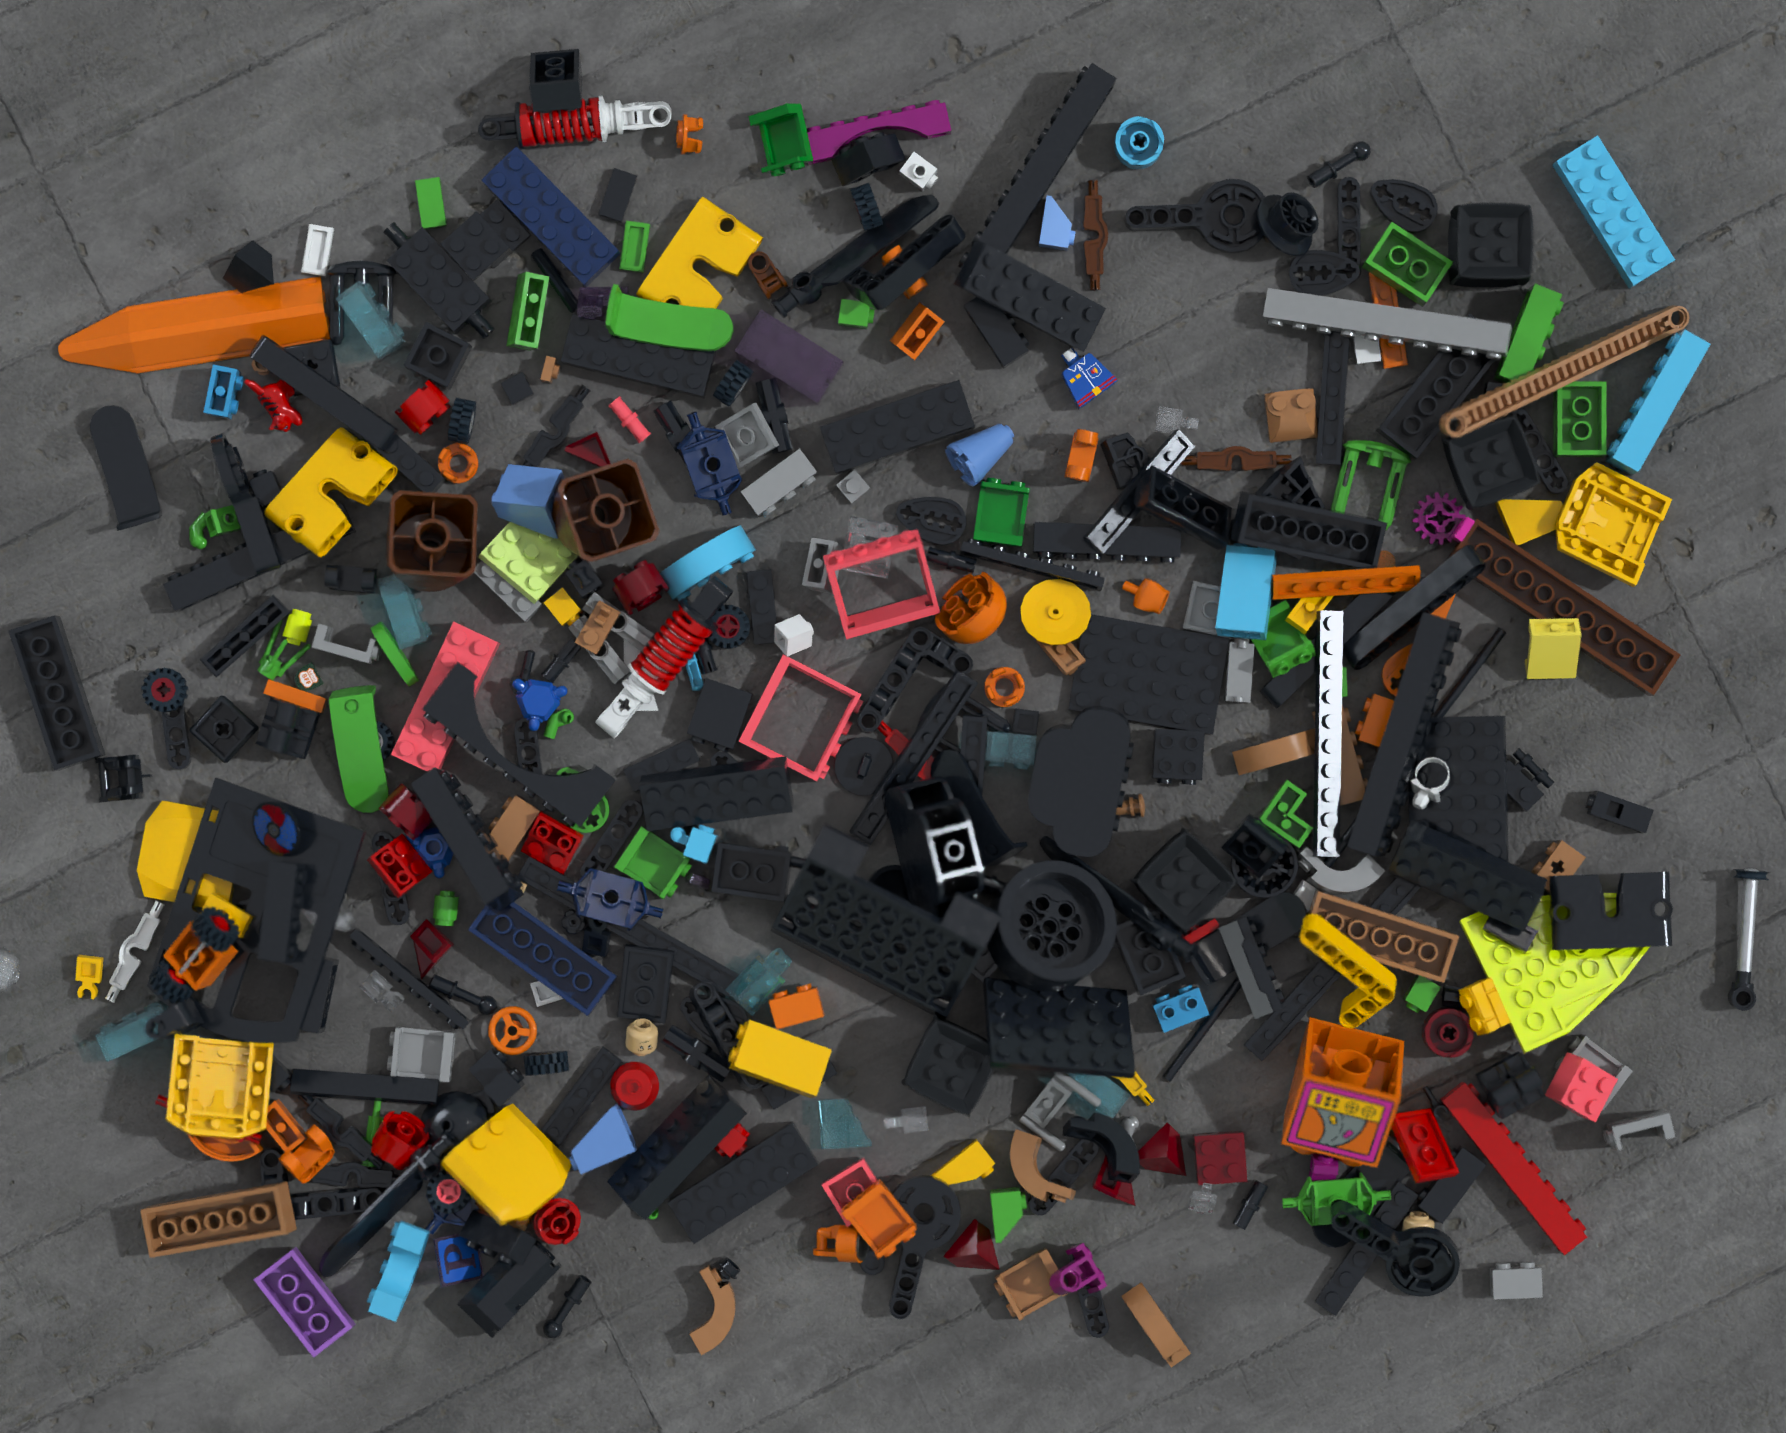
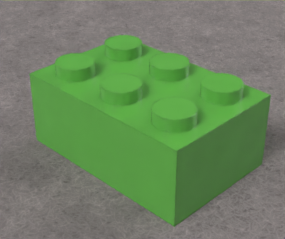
M1391 222L1365 260L1362 268L1423 307L1453 261Z
M1574 381L1553 391L1554 457H1603L1607 455L1606 381Z

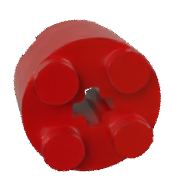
M430 379L425 382L426 386L424 385L421 389H417L394 412L414 434L417 432L420 435L434 424L431 421L434 416L439 418L451 408L448 404L450 400Z
M391 1111L385 1115L373 1136L371 1151L375 1156L392 1164L394 1168L404 1170L406 1166L411 1164L409 1158L416 1149L425 1146L429 1133H425V1124L415 1115L404 1111L401 1114H394L395 1111Z

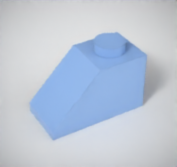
M1047 195L1039 247L1067 251L1068 246L1074 244L1075 231L1071 230L1072 223L1052 196Z

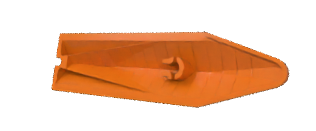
M321 276L274 283L273 285L243 292V294L235 289L127 306L64 339L58 346V352L68 362L139 374L247 357L262 335L270 338L283 348L327 339L331 340L329 318L324 310L326 299Z

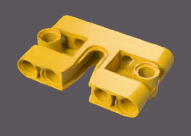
M702 197L652 268L636 295L642 299L668 303L674 300L679 305L716 309L723 298L705 277L693 269L694 263L702 260L717 270L738 277L748 263L749 257L757 250L764 237L744 225L733 215L728 214L705 197ZM725 220H730L734 223L733 229L729 232H724L720 228L721 223Z
M340 427L271 501L265 510V517L288 533L295 542L301 543L318 557H323L351 527L346 516L336 503L327 496V493L333 489L338 490L346 497L370 506L395 478L398 469L375 452L367 442L359 440L346 429ZM363 454H367L364 458H360ZM298 526H302L301 529L294 531Z

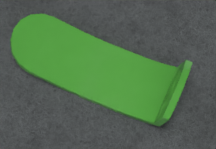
M613 284L605 324L611 335L636 342L700 351L718 350L724 347L732 337L733 322L730 316L723 310L642 299L622 293L619 285Z
M375 685L332 691L329 697L333 736L345 798L352 808L362 813L378 811V808L389 796L373 697L376 691Z

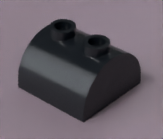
M1248 814L1221 848L1260 878L1283 854L1288 844L1282 840L1278 833L1272 832L1264 826L1261 819Z

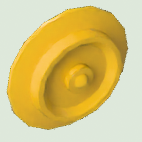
M1062 579L1045 580L1034 585L1024 596L1020 608L1021 621L1027 633L1038 642L1051 646L1065 645L1078 639L1087 629L1091 618L1090 602L1084 591L1074 583Z

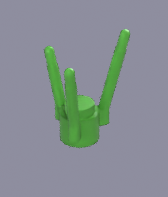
M283 619L274 627L264 655L259 661L261 665L257 669L271 680H274L276 676L282 677L284 672L311 647L310 644H307L280 667L282 662L278 658L284 650L287 640L282 641L273 656H269Z

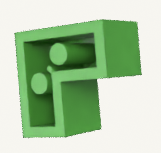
M1284 780L1259 816V819L1267 828L1278 833L1296 848H1300L1313 827L1294 815V812L1307 793L1288 780Z

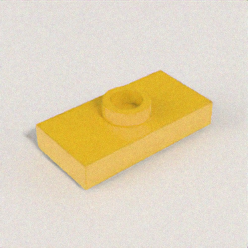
M210 893L202 910L209 906L210 908L215 907L216 911L218 909L222 910L224 915L227 913L229 915L228 918L235 921L234 925L239 927L240 934L238 937L243 938L254 916L220 896Z

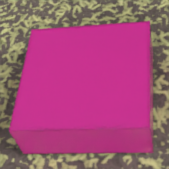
M1469 517L1462 518L1452 533L1451 539L1457 543L1462 542L1475 521Z

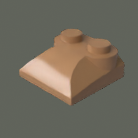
M1297 389L1264 394L1269 443L1318 438L1316 399L1313 389Z

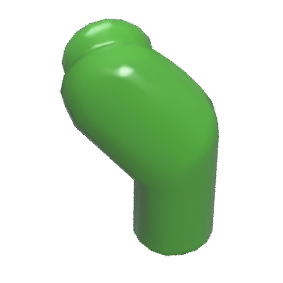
M204 512L189 527L190 544L199 550L204 549L207 545V540L203 537V529L207 526Z
M561 709L552 713L548 718L543 736L555 739L558 727L572 723L574 714L569 709Z

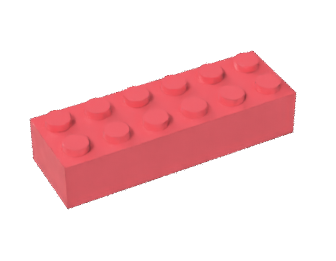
M453 621L391 755L427 772L434 767L441 770L455 739L443 731L445 726L439 721L433 724L423 716L426 712L422 708L457 661L478 676L474 681L475 698L500 645L499 642Z

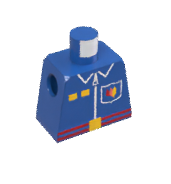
M1072 347L1061 355L1069 367L1061 375L1078 409H1081L1117 382L1116 377L1090 352L1080 358Z

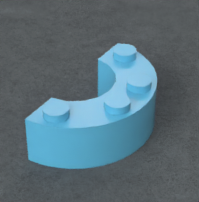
M739 525L691 551L664 569L660 574L669 587L668 594L673 601L675 599L680 601L682 598L686 599L692 595L690 590L698 585L700 588L706 585L713 574L719 572L722 575L733 568L731 564L739 560L743 564L753 558V552L756 549L742 526Z
M404 1221L395 1223L391 1236L394 1237H392L387 1249L391 1254L389 1260L384 1259L379 1273L383 1275L376 1289L372 1288L367 1302L371 1303L368 1312L396 1322L421 1263L430 1231Z

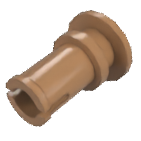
M1138 794L1139 799L1129 797V800H1123L1122 808L1117 807L1116 814H1131V816H1135V813H1140L1141 818L1144 817L1145 802L1142 794Z

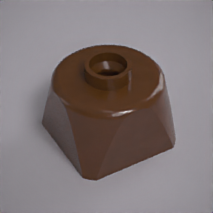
M624 459L563 479L559 485L553 503L552 518L559 540L575 555L593 562L656 540L660 531L639 468L634 461ZM595 506L600 507L604 513L603 523L595 515Z
M414 491L396 492L391 497L386 537V563L395 577L406 586L425 592L446 590L469 577L476 568L478 502L471 495ZM422 542H434L438 545V548H428Z

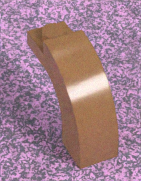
M1315 728L1232 752L1238 774L1243 775L1315 754Z
M1015 1129L1010 1148V1160L1014 1175L1021 1186L1028 1193L1045 1202L1048 1201L1050 1193H1052V1199L1064 1203L1066 1199L1073 1200L1076 1193L1075 1190L1051 1183L1040 1174L1037 1167V1154L1042 1138Z
M710 1265L700 1269V1274L713 1295L715 1302L714 1313L706 1323L690 1331V1336L701 1355L715 1348L726 1337L732 1326L736 1310L735 1294L730 1281L721 1286L719 1282L722 1281L719 1272L716 1268L711 1269Z
M1139 1283L1121 1296L1170 1367H1173L1191 1354L1142 1283Z

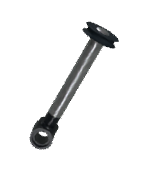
M1752 868L1745 870L1733 869L1737 872L1736 876L1733 877L1744 878L1736 982H1732V988L1728 993V1001L1734 1008L1742 1011L1751 1009L1756 1002L1754 984L1750 982L1758 880H1769L1766 878V874L1770 873ZM1745 991L1748 997L1746 1002L1738 1004L1736 1000L1738 993Z

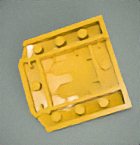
M1596 462L1579 475L1571 485L1556 521L1557 550L1631 587H1635L1645 566L1643 562L1658 526L1664 520L1672 499Z
M162 800L146 821L137 866V873L144 897L175 902L205 808ZM212 810L209 821H216L218 810ZM206 873L203 876L194 906L203 908L210 893H214L231 903L234 883ZM189 879L185 893L192 894L196 881Z
M175 1034L166 1121L192 1136L240 1140L265 1130L274 1043L231 1041Z
M514 1104L504 1107L462 1141L446 1156L441 1164L500 1225L516 1219L519 1221L525 1220L562 1190L572 1165L570 1160Z

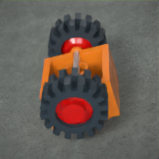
M208 906L204 908L196 919L186 926L163 955L165 960L161 961L149 976V984H153L151 986L152 989L157 990L156 994L158 996L162 995L163 1000L166 1001L168 999L169 1003L177 1004L187 1001L194 991L211 986L238 953V950L232 944L240 934L239 927L234 925L235 921L229 919L227 913L224 915L222 910L218 909L216 911L215 907L210 908Z

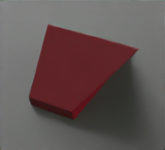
M598 432L566 446L564 450L566 453L598 467L611 464Z
M428 919L410 936L414 943L421 980L455 945Z
M1167 1122L1138 1151L1140 1165L1146 1170L1187 1176L1180 1134Z
M1105 1155L1093 1180L1092 1187L1115 1199L1135 1206L1132 1183L1108 1180V1160Z
M976 1219L970 1223L944 1255L947 1260L957 1267L1000 1270L990 1230Z

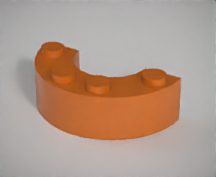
M188 1135L192 1143L201 1152L222 1161L244 1160L264 1150L260 1143L257 1145L245 1139L243 1142L227 1138Z

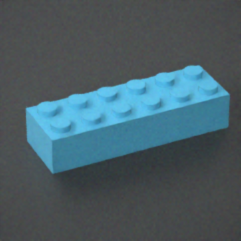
M1598 135L1563 156L1552 165L1629 289L1675 260Z
M1687 330L1675 333L1674 336L1672 335L1665 346L1668 351L1656 361L1653 367L1656 371L1654 376L1652 375L1650 378H1647L1643 384L1641 391L1644 393L1642 397L1635 399L1630 407L1629 412L1632 415L1620 425L1617 431L1620 436L1608 446V457L1605 462L1630 476L1639 472L1708 350L1710 343Z

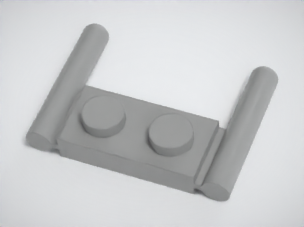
M1056 1072L1018 1121L1061 1152L1066 1147L1065 1143L1047 1131L1045 1126L1073 1091L1094 1107H1098L1101 1104V1099L1068 1074Z

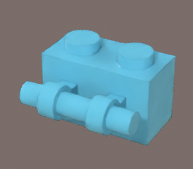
M702 824L699 825V828L693 827L690 836L686 834L682 827L672 829L670 834L672 840L686 845L684 856L704 863L709 862L718 835L713 834V828Z

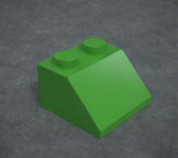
M1019 1187L990 1190L996 1243L1002 1242L1023 1216L1022 1209H1027L1025 1192L1020 1193Z

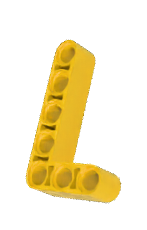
M1309 914L1303 918L1300 934L1301 942L1358 986L1356 990L1342 1000L1339 1022L1342 1026L1350 1029L1356 1028L1392 1002L1395 996L1397 978L1391 971L1321 916Z

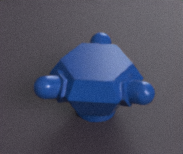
M515 679L512 683L513 687L517 690L516 699L523 717L529 721L528 727L531 731H537L540 722L548 720L560 705V698L568 692L565 686L556 687L551 682L530 679L524 682L521 679Z
M438 827L425 829L414 841L406 835V839L413 845L430 869L433 870L434 876L442 878L445 875L444 868L450 864L454 853Z

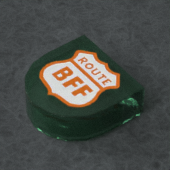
M313 662L300 668L295 675L296 685L304 691L314 690L324 684Z

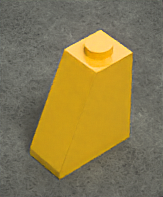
M1504 499L1496 502L1495 506L1510 541L1518 546L1556 530V521L1563 504L1561 501Z

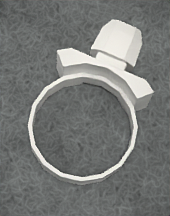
M1435 757L1426 758L1416 767V779L1411 780V787L1415 793L1413 806L1420 810L1427 806L1429 800L1440 802L1439 792L1445 789L1450 780L1449 768L1444 761ZM1427 763H1439L1448 772L1447 780L1439 787L1425 788L1417 779L1419 769Z

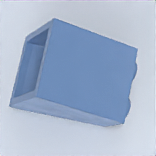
M508 464L505 473L501 475L499 486L491 498L492 506L498 517L558 539L555 523L552 518V508L559 485L565 479L563 472L559 469Z
M614 1104L571 1151L572 1155L569 1159L575 1171L579 1169L580 1174H583L637 1150V1144L619 1104Z

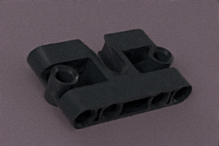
M1669 872L1620 873L1616 894V914L1612 918H1609L1605 913V897L1598 875L1549 876L1551 906L1549 916L1551 918L1552 950L1672 946L1671 915L1673 906L1670 902ZM1658 902L1663 903L1665 906V912L1661 916H1658L1654 911L1655 905ZM1560 906H1564L1568 912L1566 918L1562 920L1556 915V910Z

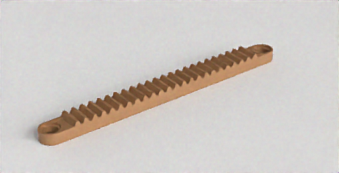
M1672 305L1656 313L1648 314L1647 317L1640 318L1639 321L1632 322L1631 325L1623 326L1624 328L1617 329L1616 332L1609 333L1608 336L1600 337L1599 340L1592 341L1591 344L1584 345L1583 348L1575 349L1576 351L1567 353L1568 355L1559 357L1560 359L1552 360L1551 363L1544 364L1543 367L1536 368L1535 371L1527 372L1526 375L1519 376L1518 379H1513L1510 383H1504L1503 386L1486 392L1487 394L1479 395L1478 398L1463 403L1462 406L1442 416L1440 429L1446 436H1462L1684 329L1689 322V313L1682 306ZM1675 311L1680 314V320L1677 324H1673L1671 316ZM1452 418L1458 420V427L1455 431H1451L1449 428V422Z

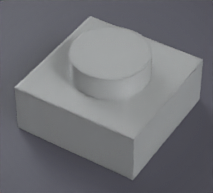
M855 469L836 484L851 504L870 489Z

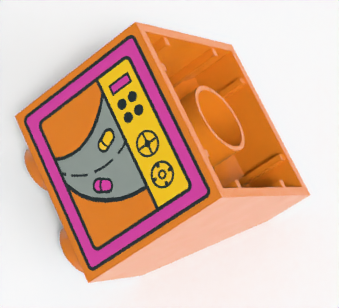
M1309 1017L1301 1042L1284 1114L1281 1144L1290 1146L1300 1154L1311 1155L1319 1153L1338 1158L1348 1166L1358 1167L1367 1165L1377 1168L1400 1102L1404 1041L1355 1028H1346L1339 1024Z

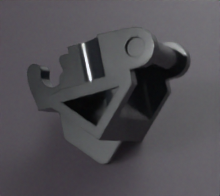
M139 755L95 759V764H98L101 792L99 802L143 799L142 778L152 777V774L142 775ZM108 769L118 771V787L110 789Z

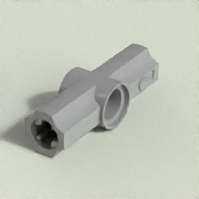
M594 592L582 610L591 615L597 602L600 600L621 612L620 615L625 619L624 626L620 629L612 627L611 630L643 652V648L648 645L649 640L653 638L654 634Z
M583 615L568 627L576 638L588 620L586 615ZM605 640L603 644L606 646V653L603 656L598 657L589 650L587 652L615 685L631 671Z

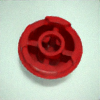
M629 1062L620 1066L613 1074L610 1083L611 1094L621 1107L632 1111L642 1110L655 1101L659 1092V1080L654 1070L648 1065L641 1062Z
M550 1199L535 1212L534 1230L536 1235L548 1244L564 1245L571 1242L579 1233L580 1211L568 1199Z

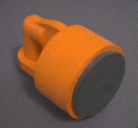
M836 1224L826 1228L821 1227L817 1230V1248L813 1249V1255L837 1257L839 1262L862 1263L867 1256L869 1245L854 1226L850 1225L847 1227L846 1225ZM827 1239H836L835 1248H828Z

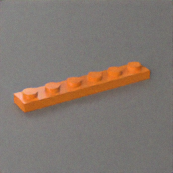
M1419 565L1277 574L1272 575L1273 600L1409 591L1420 582L1421 571Z

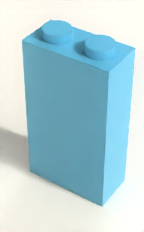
M1234 543L1233 545L1226 546L1215 627L1217 636L1266 640L1272 599V575H1275L1277 561L1275 550L1262 547H1248L1243 543Z

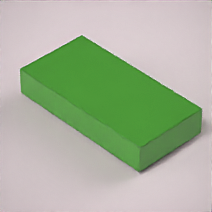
M440 177L415 180L422 227L424 229L447 226Z
M626 221L620 270L644 273L650 224Z

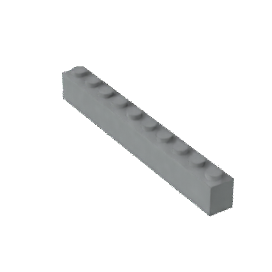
M1272 288L1267 290L1263 318L1265 321H1268V325L1275 327L1289 324L1292 325L1293 329L1306 331L1307 327L1316 328V332L1322 334H1331V331L1341 332V336L1355 338L1356 334L1365 336L1364 339L1369 341H1379V338L1389 339V343L1395 345H1403V342L1413 343V347L1427 349L1428 345L1436 346L1437 350L1442 352H1452V349L1462 350L1464 355L1476 356V353L1486 354L1487 358L1500 360L1501 356L1507 357L1512 331L1511 324Z

